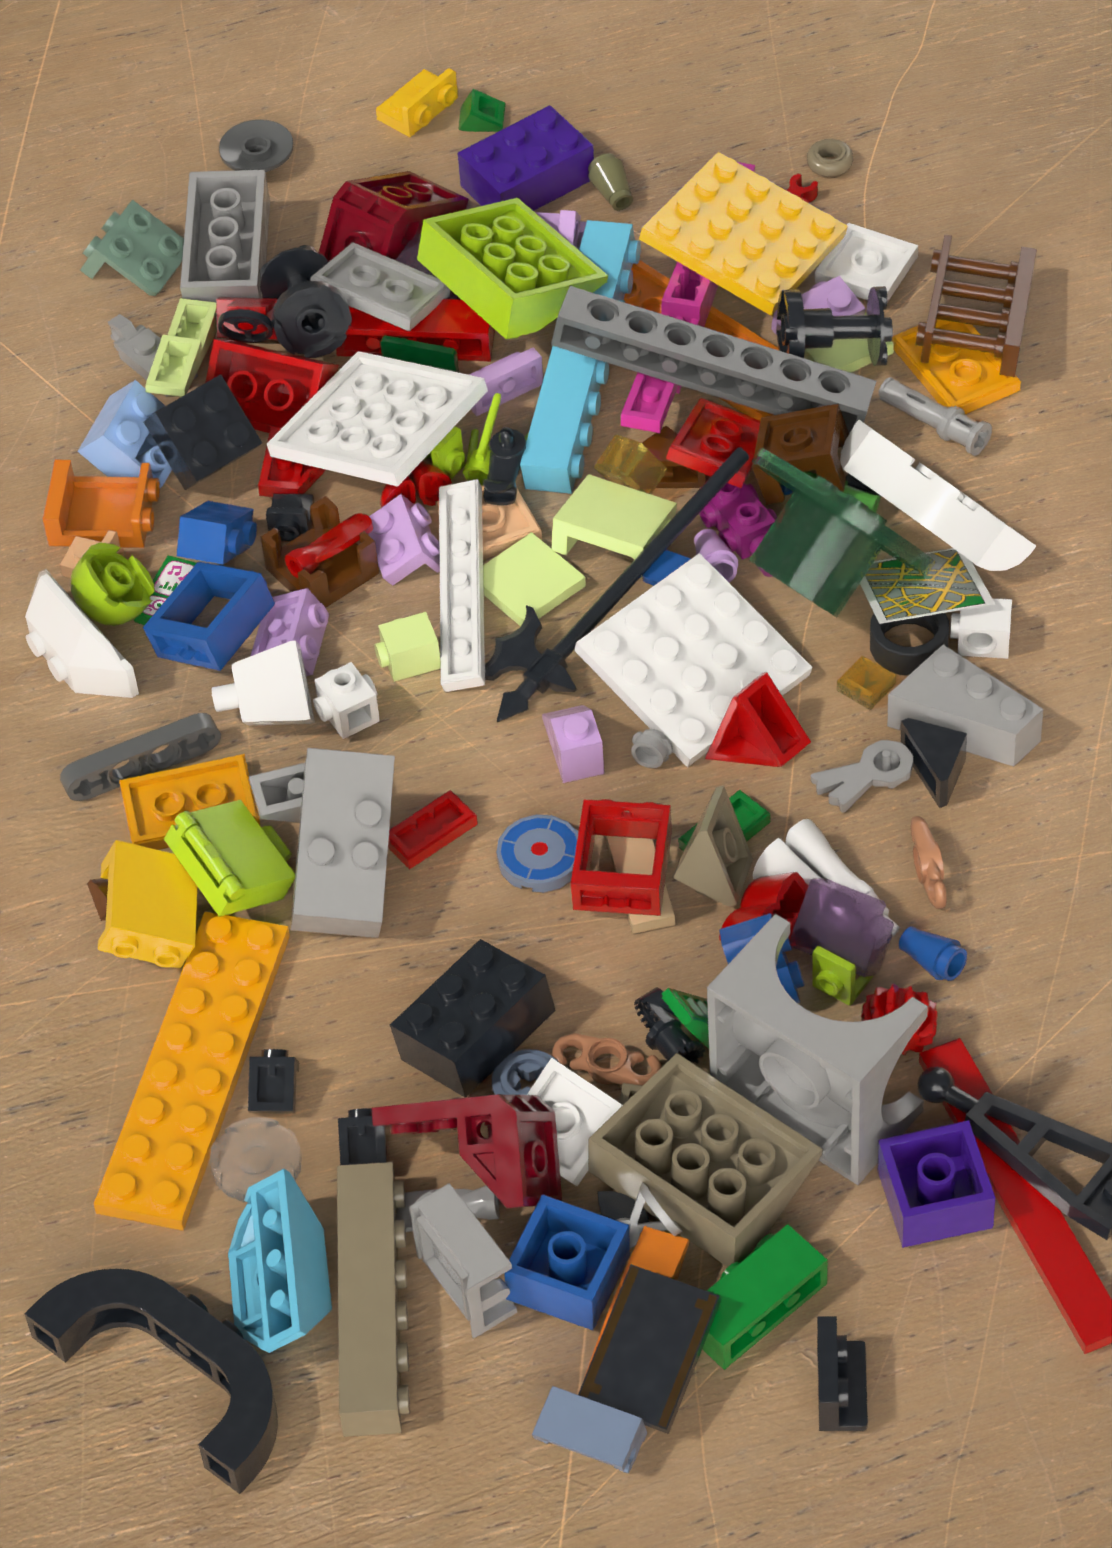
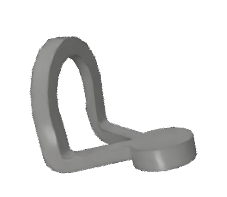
M644 1183L640 1187L630 1218H619L616 1220L629 1225L630 1248L636 1245L644 1226L660 1231L669 1230L674 1236L683 1231L666 1214ZM645 1201L660 1221L637 1224Z

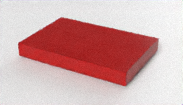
M699 398L669 447L666 459L712 476L738 447L742 448L747 452L750 459L728 481V484L742 489L753 469L752 465L760 420L704 398Z

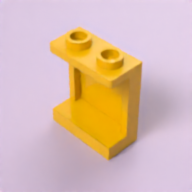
M115 840L101 863L100 878L108 879L106 926L98 940L97 949L112 953L121 958L130 957L152 962L161 967L181 968L195 947L198 886L175 854Z

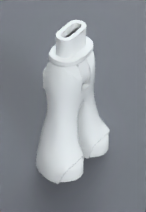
M803 819L795 824L787 833L786 844L780 838H777L759 857L753 871L754 880L764 876L798 872L815 893L811 908L837 929L851 936L856 942L865 941L874 950H877L898 932L899 926L888 917L889 909L881 903L873 889L866 882L860 880L842 862L824 834L812 820Z

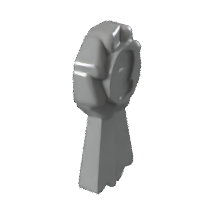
M880 740L864 749L859 763L811 774V782L816 785L817 795L830 792L828 795L829 804L839 806L840 811L844 813L871 786L893 789L902 782L909 780L913 768V755L901 742Z

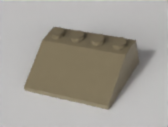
M676 1053L588 1139V1172L619 1193L627 1195L635 1201L640 1187L644 1183L666 1214L683 1230L679 1234L728 1267L734 1262L738 1261L741 1263L756 1248L760 1240L768 1234L822 1156L823 1149ZM645 1201L643 1209L659 1219Z

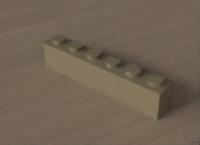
M393 1162L337 1166L339 1415L344 1437L402 1433L401 1415L410 1414L408 1385H401L400 1372H409L407 1342L400 1343L399 1330H408L407 1302L399 1301V1289L407 1288L406 1261L398 1260V1248H406L405 1220H397V1208H405L404 1180H395Z

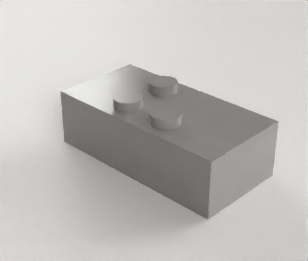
M265 170L190 172L180 283L182 299L216 303V299L219 297L263 298L260 290V270L266 264L270 196Z
M307 748L291 930L371 938L379 937L383 918L395 756Z

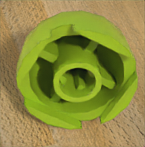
M100 542L91 545L73 569L71 593L76 604L89 619L104 625L117 626L134 620L148 607L152 601L150 596L155 592L154 583L149 572L137 558L131 555L127 560L117 553L120 547Z

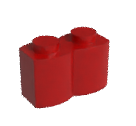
M798 872L759 877L748 885L742 896L740 908L729 914L722 928L771 913L772 917L776 914L790 922V935L788 936L790 940L794 925L801 922L809 913L815 893Z

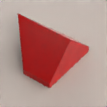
M764 672L732 698L705 759L782 767L810 744L811 741L769 674Z

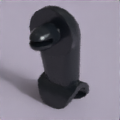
M503 427L490 440L491 452L488 479H483L484 501L489 504L510 505L516 500L517 487L515 481L520 469L522 455L526 449L525 437L518 430Z

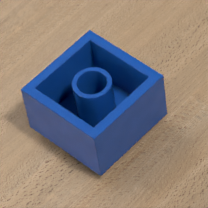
M542 1195L509 1259L512 1269L504 1273L505 1284L510 1289V1294L506 1300L594 1331L630 1256L629 1225Z

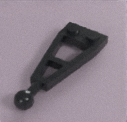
M930 1067L922 1072L918 1079V1091L923 1099L930 1103L947 1102L965 1113V1121L969 1120L973 1134L1066 1216L1103 1239H1109L1112 1235V1143L988 1092H985L977 1100L956 1087L952 1075L944 1068ZM990 1116L1028 1133L1017 1145L987 1118ZM1046 1140L1103 1164L1078 1196L1032 1157Z

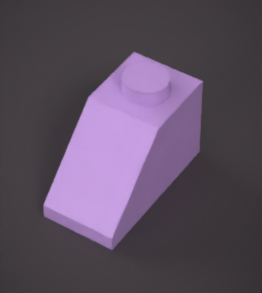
M581 705L542 714L563 783L604 774L603 745L591 709Z

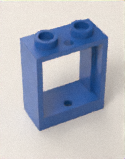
M198 561L144 625L143 629L158 658L221 671L272 609L275 602L261 573ZM214 596L230 599L207 628L191 625Z

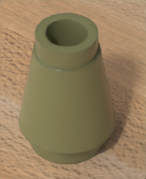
M610 153L596 157L588 167L590 172L589 180L614 210L626 209L632 204L633 197L622 160Z

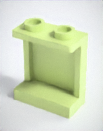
M588 474L553 518L551 550L567 555L575 543L581 540L632 557L635 560L676 515L677 503Z

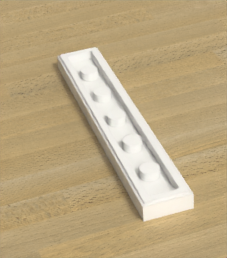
M478 479L439 487L441 686L445 692L485 685L482 487Z

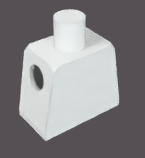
M297 641L284 643L233 663L234 683L212 687V697L216 712L239 708L242 722L246 725L315 723L301 647Z

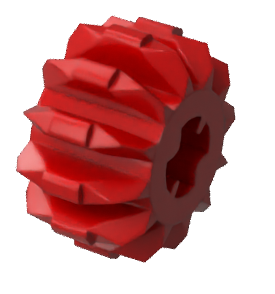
M892 984L890 989L876 987L874 994L866 995L865 1003L862 1005L861 1021L885 1016L900 1008L913 997L928 1006L927 1018L911 1037L902 1054L906 1055L908 1050L922 1052L924 1046L932 1044L937 1030L938 1012L936 1011L937 1003L928 999V993L923 991L914 992L912 986L899 988L895 984Z

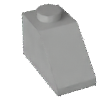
M305 763L249 776L250 786L260 819L300 823Z

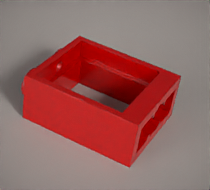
M609 799L583 800L571 878L573 910L661 916L672 836L671 805H662L654 802H616ZM595 835L657 839L652 875L590 871Z

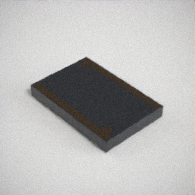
M630 1264L578 1395L640 1417L645 1426L669 1434L721 1303L720 1296Z

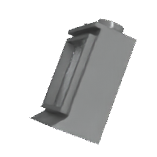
M450 1183L437 1191L426 1192L419 1197L416 1203L409 1206L417 1257L419 1259L422 1258L423 1262L468 1321L470 1320L472 1339L517 1313V1308L513 1302L506 1300L510 1294V1289L501 1278L495 1280V1278L512 1269L511 1262Z

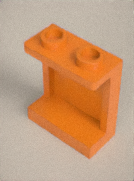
M55 459L43 515L48 545L70 547L76 536L102 542L108 530L117 532L120 548H144L147 532H153L155 517L152 503L158 502L160 497L159 478H153L150 463H141L139 477L74 476L71 460Z

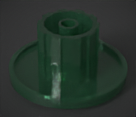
M760 448L752 460L755 466L794 493L749 561L834 617H838L881 550L924 576L928 575L936 563L926 553L885 526L886 519L869 509L867 505L848 493L846 495L818 475L814 479L763 448Z

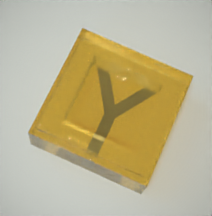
M861 656L837 680V691L871 710L896 685V675L868 658Z

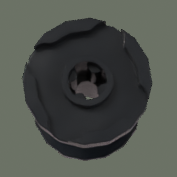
M302 245L298 248L295 247L282 251L269 260L268 263L264 264L260 270V290L263 298L278 299L273 308L272 324L279 343L286 351L294 355L296 352L304 354L306 358H318L332 353L343 344L347 337L346 332L349 326L351 327L352 317L345 297L336 287L322 281H310L315 273L329 263L323 254L317 252L310 245Z
M877 286L870 289L867 315L833 316L831 308L804 309L799 289L780 291L777 308V320H781V330H777L779 351L804 358L805 349L831 348L833 340L867 339L869 355L873 366L887 365L888 352L886 342L892 341L893 325L891 317L884 318V310L887 309L886 287Z

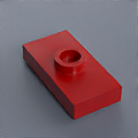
M449 790L389 830L388 849L410 870L478 825L477 815L457 795Z

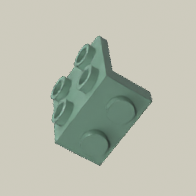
M131 200L121 215L114 211L101 229L106 232L103 239L95 236L82 254L88 257L80 271L93 279L106 262L148 295L156 296L182 262L184 238L134 200Z

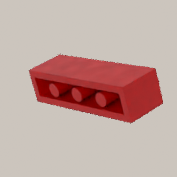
M443 299L430 314L410 331L349 306L352 317L351 327L349 326L346 332L347 337L343 344L336 349L337 356L353 357L357 351L382 356L380 342L382 337L387 335L454 348L457 351L458 361L491 362L495 329L463 300Z

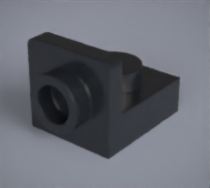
M273 494L272 506L266 510L268 531L277 528L280 532L281 541H292L312 528L310 506L314 503L313 494Z
M264 1049L261 1050V1057H249V1113L295 1114L296 1072H299V1061L295 1057H288V1050Z
M372 1108L348 1110V1117L338 1118L340 1165L387 1162L386 1126H373Z

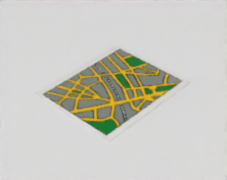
M954 548L851 565L879 624L995 604L973 563Z

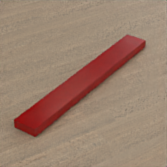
M961 1038L919 1053V1063L923 1071L930 1067L946 1069L952 1075L955 1086L977 1100L985 1092L993 1094ZM942 1102L953 1123L965 1121V1113L947 1102ZM990 1116L987 1118L1017 1145L1020 1143L1011 1125ZM974 1135L994 1195L1083 1353L1087 1354L1112 1344V1299L1063 1214L1053 1203Z

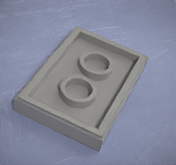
M351 243L315 273L310 280L322 281L336 287L345 297L349 306L407 331L413 329L443 299L450 296V289L438 278L355 243Z

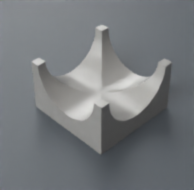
M775 914L707 987L710 1075L822 1148L823 1152L819 1161L856 1185H859L878 1163V1140L903 1135L923 1112L924 1101L910 1092L906 1093L899 1100L887 1105H882V1100L888 1080L900 1055L916 1030L927 1018L928 1006L911 997L900 1008L885 1016L858 1022L831 1020L806 1010L789 996L777 974V960L785 940L790 935V922Z

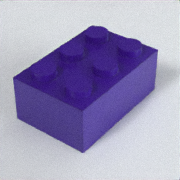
M551 105L457 153L460 185L481 206L518 198L532 211L590 182L588 167L594 160L593 144Z

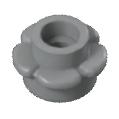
M647 729L644 732L638 731L632 738L634 745L631 749V754L635 761L644 767L658 768L662 765L663 761L666 762L669 759V755L672 753L671 743L667 740L664 733L659 730Z

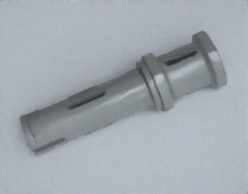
M892 377L887 378L879 389L880 400L935 428L941 439L945 441L953 440L966 447L967 453L973 456L978 455L990 440L992 434L991 424L986 421L977 422L966 416L964 410L960 407L943 406Z

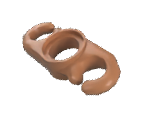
M915 816L911 820L910 829L912 841L915 844L913 846V858L919 882L923 884L930 903L936 909H943L947 903L945 884L942 881L944 879V866L938 843L934 841L925 820L920 816Z
M573 1033L561 1037L552 1049V1057L563 1066L567 1064V1060L563 1055V1051L566 1048L575 1047L581 1050V1056L570 1062V1068L575 1071L583 1070L588 1072L594 1081L601 1084L623 1085V1083L643 1086L662 1068V1063L655 1055H650L647 1062L651 1066V1072L647 1075H638L633 1072V1066L644 1061V1054L626 1050L620 1041L613 1038L600 1039ZM602 1054H613L620 1060L616 1066L608 1069L601 1068L595 1064L596 1058Z

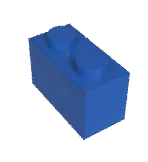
M206 501L180 516L177 556L222 565L227 563L254 544L257 534V524L253 522L254 509Z

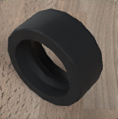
M945 613L879 624L875 614L871 617L870 651L874 660L887 671L899 675H910L942 645L948 647L949 620ZM915 624L928 629L934 634V638L923 645L905 647L892 643L885 637V633L899 625Z

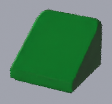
M472 89L461 106L458 129L465 132H498L502 130L506 103Z

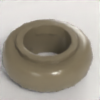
M824 139L818 141L810 147L807 153V164L810 169L824 177L842 175L850 169L853 163L852 150L841 140ZM825 157H836L835 159H825Z

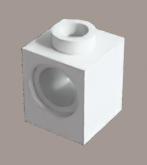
M993 599L994 605L960 610V614L952 613L950 638L959 639L958 654L960 656L1008 659L1011 599Z

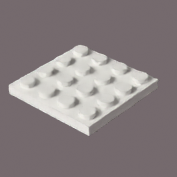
M357 351L267 443L270 456L399 486L486 394L488 390L485 379Z
M700 553L577 641L574 650L650 729H656L664 733L672 745V752L687 768L709 751L732 698L760 674L767 672L783 696L810 676L812 666Z

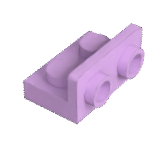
M308 588L272 597L275 605L260 622L251 656L290 641H297L301 647L306 676L313 675L328 623V611Z

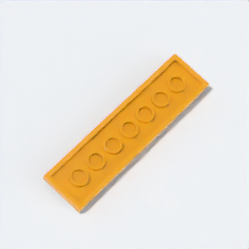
M204 912L196 933L195 947L184 964L94 1201L96 1214L184 1231L290 938L288 926L229 915L219 917L217 913Z

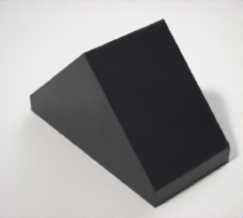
M911 718L902 720L901 743L913 755L914 770L938 807L947 806L966 761L967 733Z

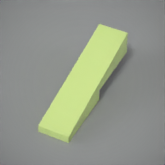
M180 298L168 335H162L145 384L147 393L179 397L187 394L217 332L215 302Z

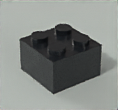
M221 374L156 411L144 421L145 426L184 490L189 489L235 462L262 444L261 439Z

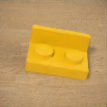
M448 68L441 75L437 76L423 69L376 108L377 120L408 137L413 136L422 127L427 126L446 107L451 106L458 98L456 71Z

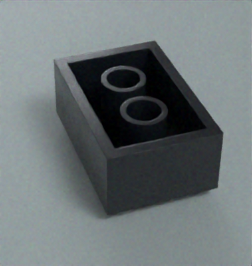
M480 939L390 1024V1028L402 1061L466 1098L556 1010L545 974Z

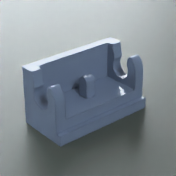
M552 1386L532 1436L534 1439L546 1444L552 1443L612 1465L622 1472L629 1473L642 1442L646 1438L647 1430L640 1417Z

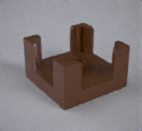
M839 404L761 417L752 468L766 505L781 503L785 500V495L777 476L816 470L825 494L844 492L846 477L837 451L840 447L843 449L849 432Z
M324 496L310 506L313 528L283 547L281 545L280 532L277 528H273L260 537L266 570L290 592L308 588L326 608L379 574L375 540L363 531L360 533L361 544L354 543L338 554L322 561L312 574L306 570H301L298 572V578L290 573L285 563L286 554L292 550L310 545L317 538L340 524L337 506Z

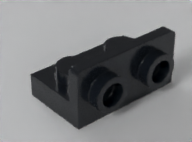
M817 1316L819 1431H865L868 1428L865 1342L847 1341V1335H837V1316Z

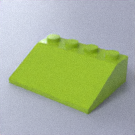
M518 198L423 220L417 260L505 339L518 338L522 335L538 332L558 317L569 286L593 293L607 283L608 275Z

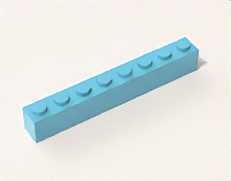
M587 220L579 251L608 275L607 283L593 293L625 303L623 300L625 293H631L633 285L632 265L639 263L641 254V243L639 240H635L633 224ZM555 346L552 347L527 437L526 449L520 463L525 489L572 494L576 478H582L583 450L584 446L589 447L591 445L593 435L591 420L592 416H597L600 411L601 394L599 389L601 384L606 385L608 381L609 363Z

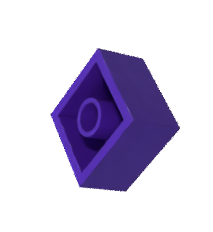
M969 1120L878 1140L877 1170L902 1248L993 1228L996 1198Z

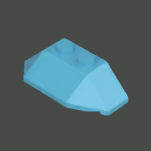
M282 1169L248 1187L244 1199L247 1205L238 1219L228 1251L234 1325L242 1333L243 1339L268 1353L306 1335L332 1310L324 1228L293 1176L286 1169Z

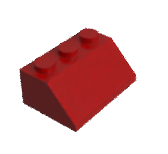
M214 339L205 383L221 374L253 428L269 433L270 427L283 428L337 373L339 365L238 341Z

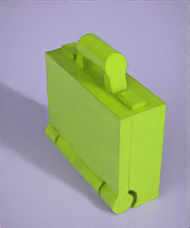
M241 800L193 812L184 811L176 816L174 821L177 825H171L164 840L219 917L284 899L295 880V873L287 864L292 853L272 826L260 827Z

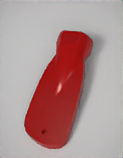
M354 514L317 538L310 545L292 550L285 555V563L288 570L296 578H298V572L301 570H306L312 574L322 561L359 541L361 532L371 533L374 529L371 518L367 514Z

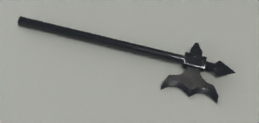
M738 447L552 650L547 648L541 654L536 649V640L542 630V625L534 608L526 605V616L521 627L512 634L495 638L494 654L485 664V680L494 681L502 674L510 671L521 670L525 672L522 675L524 681L515 691L503 693L497 722L527 711L528 699L537 690L542 694L548 688L555 692H575L577 690L566 671L568 666L565 661L575 650L576 642L597 626L750 459L746 451Z

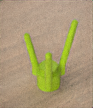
M495 393L479 446V430L475 428L471 431L467 462L462 472L467 481L478 479L481 486L484 485L483 479H488L491 452L488 445L501 401V394Z

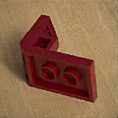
M410 171L345 181L333 196L319 253L323 254L330 262L351 243H355L406 264L416 250L423 220L466 210L469 199Z
M497 1094L372 1107L373 1126H390L391 1135L408 1133L427 1134L448 1129L458 1130L460 1156L506 1208L536 1207L542 1195L562 1201L555 1111L537 1095ZM483 1122L488 1128V1139L484 1138L481 1134L480 1129Z

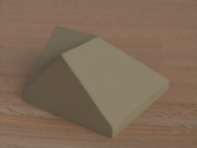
M724 786L716 787L680 858L673 878L694 888L696 892L724 905L733 906L738 903L753 857Z

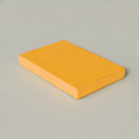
M937 319L936 328L981 335L972 324ZM918 325L892 336L896 354L937 403L943 406H957L962 408L965 414H968L1020 391L1021 381L1016 375L1015 377L999 375L1002 359L994 358V353L932 344L929 363H922L923 346L915 345Z
M245 754L119 780L132 844L156 850L169 848L164 838L171 825H177L174 820L178 814L184 811L193 812L241 800L260 825L257 806L249 782Z

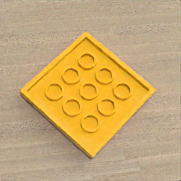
M718 152L642 227L639 240L771 316L778 308L780 291L797 289L845 237L848 226L830 214L805 202L800 197L770 182L767 178L742 166L734 159Z

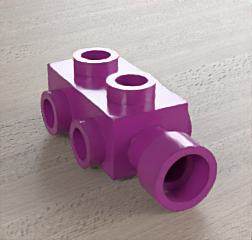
M727 483L699 513L703 524L707 528L715 526L719 531L718 536L742 560L753 555L754 563L763 575L767 577L778 575L788 566L790 555L782 544L777 541V531L780 530L779 520L772 509H766L762 505L756 490L751 484L746 485L744 483L741 489Z

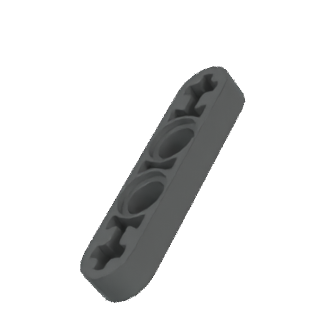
M207 713L193 714L68 764L60 774V781L70 799L74 801L88 800L120 787L119 780L156 773L207 753L218 745L221 733L211 715ZM168 745L164 750L152 754L157 748ZM129 760L126 765L113 769L117 764Z

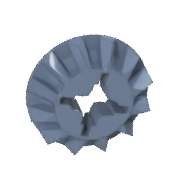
M531 1049L509 1054L493 1072V1093L495 1095H527L531 1088L527 1086L521 1090L520 1078H524L529 1082L534 1079L537 1080L550 1059H556L545 1052Z

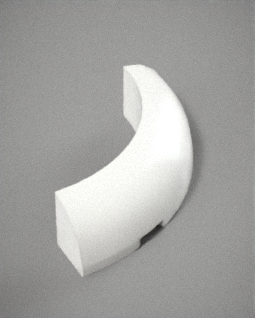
M861 420L856 422L841 451L840 463L843 470L919 522L975 565L989 571H1005L1022 563L1035 549L1036 545L1010 526H1007L991 512L920 462L916 468H913L911 466L915 461L913 457Z

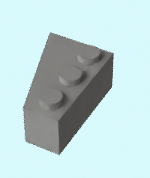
M942 645L888 694L887 727L900 730L901 721L911 718L967 733L966 752L1014 767L1041 742L1043 709L950 648Z

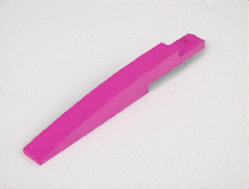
M737 162L755 172V165ZM677 262L662 298L661 314L704 327L719 285ZM637 372L621 412V426L660 433L675 393L680 394L682 386Z

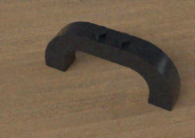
M102 1269L77 1275L58 1284L46 1292L24 1313L32 1338L65 1363L89 1339L105 1330L129 1327L150 1334L223 1388L231 1397L229 1407L222 1420L198 1444L204 1468L238 1494H241L263 1469L273 1450L278 1429L277 1407L269 1373L256 1350L243 1339L240 1330L229 1320L223 1319L220 1322L209 1314L207 1307L195 1295L189 1293L185 1296L165 1281L144 1272L130 1269Z

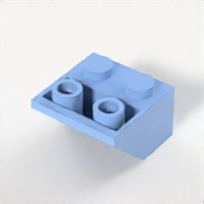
M134 380L109 396L77 452L107 477H139L141 463H150L153 478H159L161 488L172 468L145 426L144 421L153 413L165 407V405L154 395L147 393L146 389Z

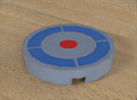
M536 814L520 818L508 826L498 839L496 855L502 876L511 885L522 889L521 885L526 888H532V892L544 893L560 889L569 883L572 878L578 831L569 822L552 815Z

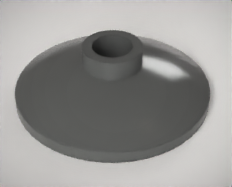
M261 119L249 120L233 126L222 136L219 143V153L222 161L235 171L265 170V172L274 170L284 164L293 151V138L288 129L277 122Z

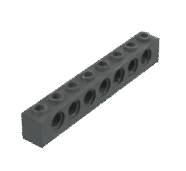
M569 286L561 306L551 342L552 346L774 415L839 404L849 434L858 420L864 423L876 385V380L573 286Z

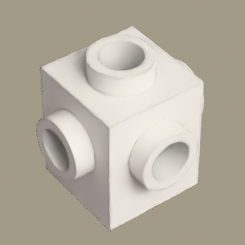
M352 662L338 669L330 670L323 676L315 679L317 698L313 699L314 707L321 720L324 722L329 720L342 739L380 721L375 685L367 674L361 675Z

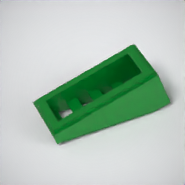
M667 988L661 993L663 995L662 999L680 1022L709 1049L707 999Z

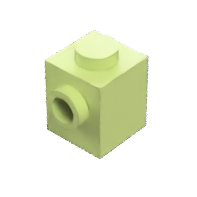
M426 612L378 625L380 642L374 644L376 656L381 668L388 666L394 682L441 669L438 639Z

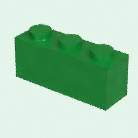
M788 1224L775 1235L773 1233L766 1235L760 1240L751 1255L741 1263L737 1261L729 1265L722 1273L720 1280L707 1290L719 1295L721 1303L702 1350L725 1370L827 1285L828 1259Z

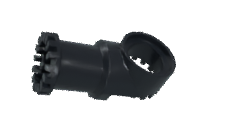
M656 987L636 999L634 1005H637L635 1010L640 1009L637 1015H643V1018L640 1020L642 1023L646 1021L647 1024L644 1026L649 1028V1033L646 1035L645 1040L647 1046L652 1050H658L667 1061L678 1053L691 1063L695 1062L698 1064V1059L704 1056V1046L699 1041H692L681 1029L682 1024L662 999L663 995L661 993L664 991Z

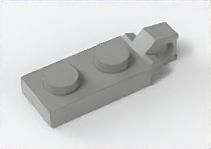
M119 314L108 321L111 329L110 336L115 341L113 342L114 347L119 352L120 359L147 380L161 338L143 325L135 328L130 320Z

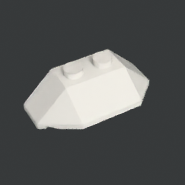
M47 569L39 572L25 616L29 629L26 641L32 652L37 657L43 655L55 679L59 682L64 680L75 693L128 698L138 695L139 691L133 666L51 576L50 572Z

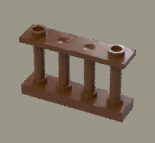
M944 235L942 250L934 249L930 272L937 274L927 323L919 322L915 345L923 346L921 362L929 363L932 344L994 353V358L1002 359L999 375L1015 377L1037 249L1021 247L1019 262L1011 261V265L951 256L949 254L952 236ZM947 271L1008 280L1007 284L1010 285H1007L1006 289L947 280L945 277ZM942 295L1004 304V309H1002V313L940 303ZM937 319L997 328L999 333L1006 335L998 334V337L995 338L936 328Z

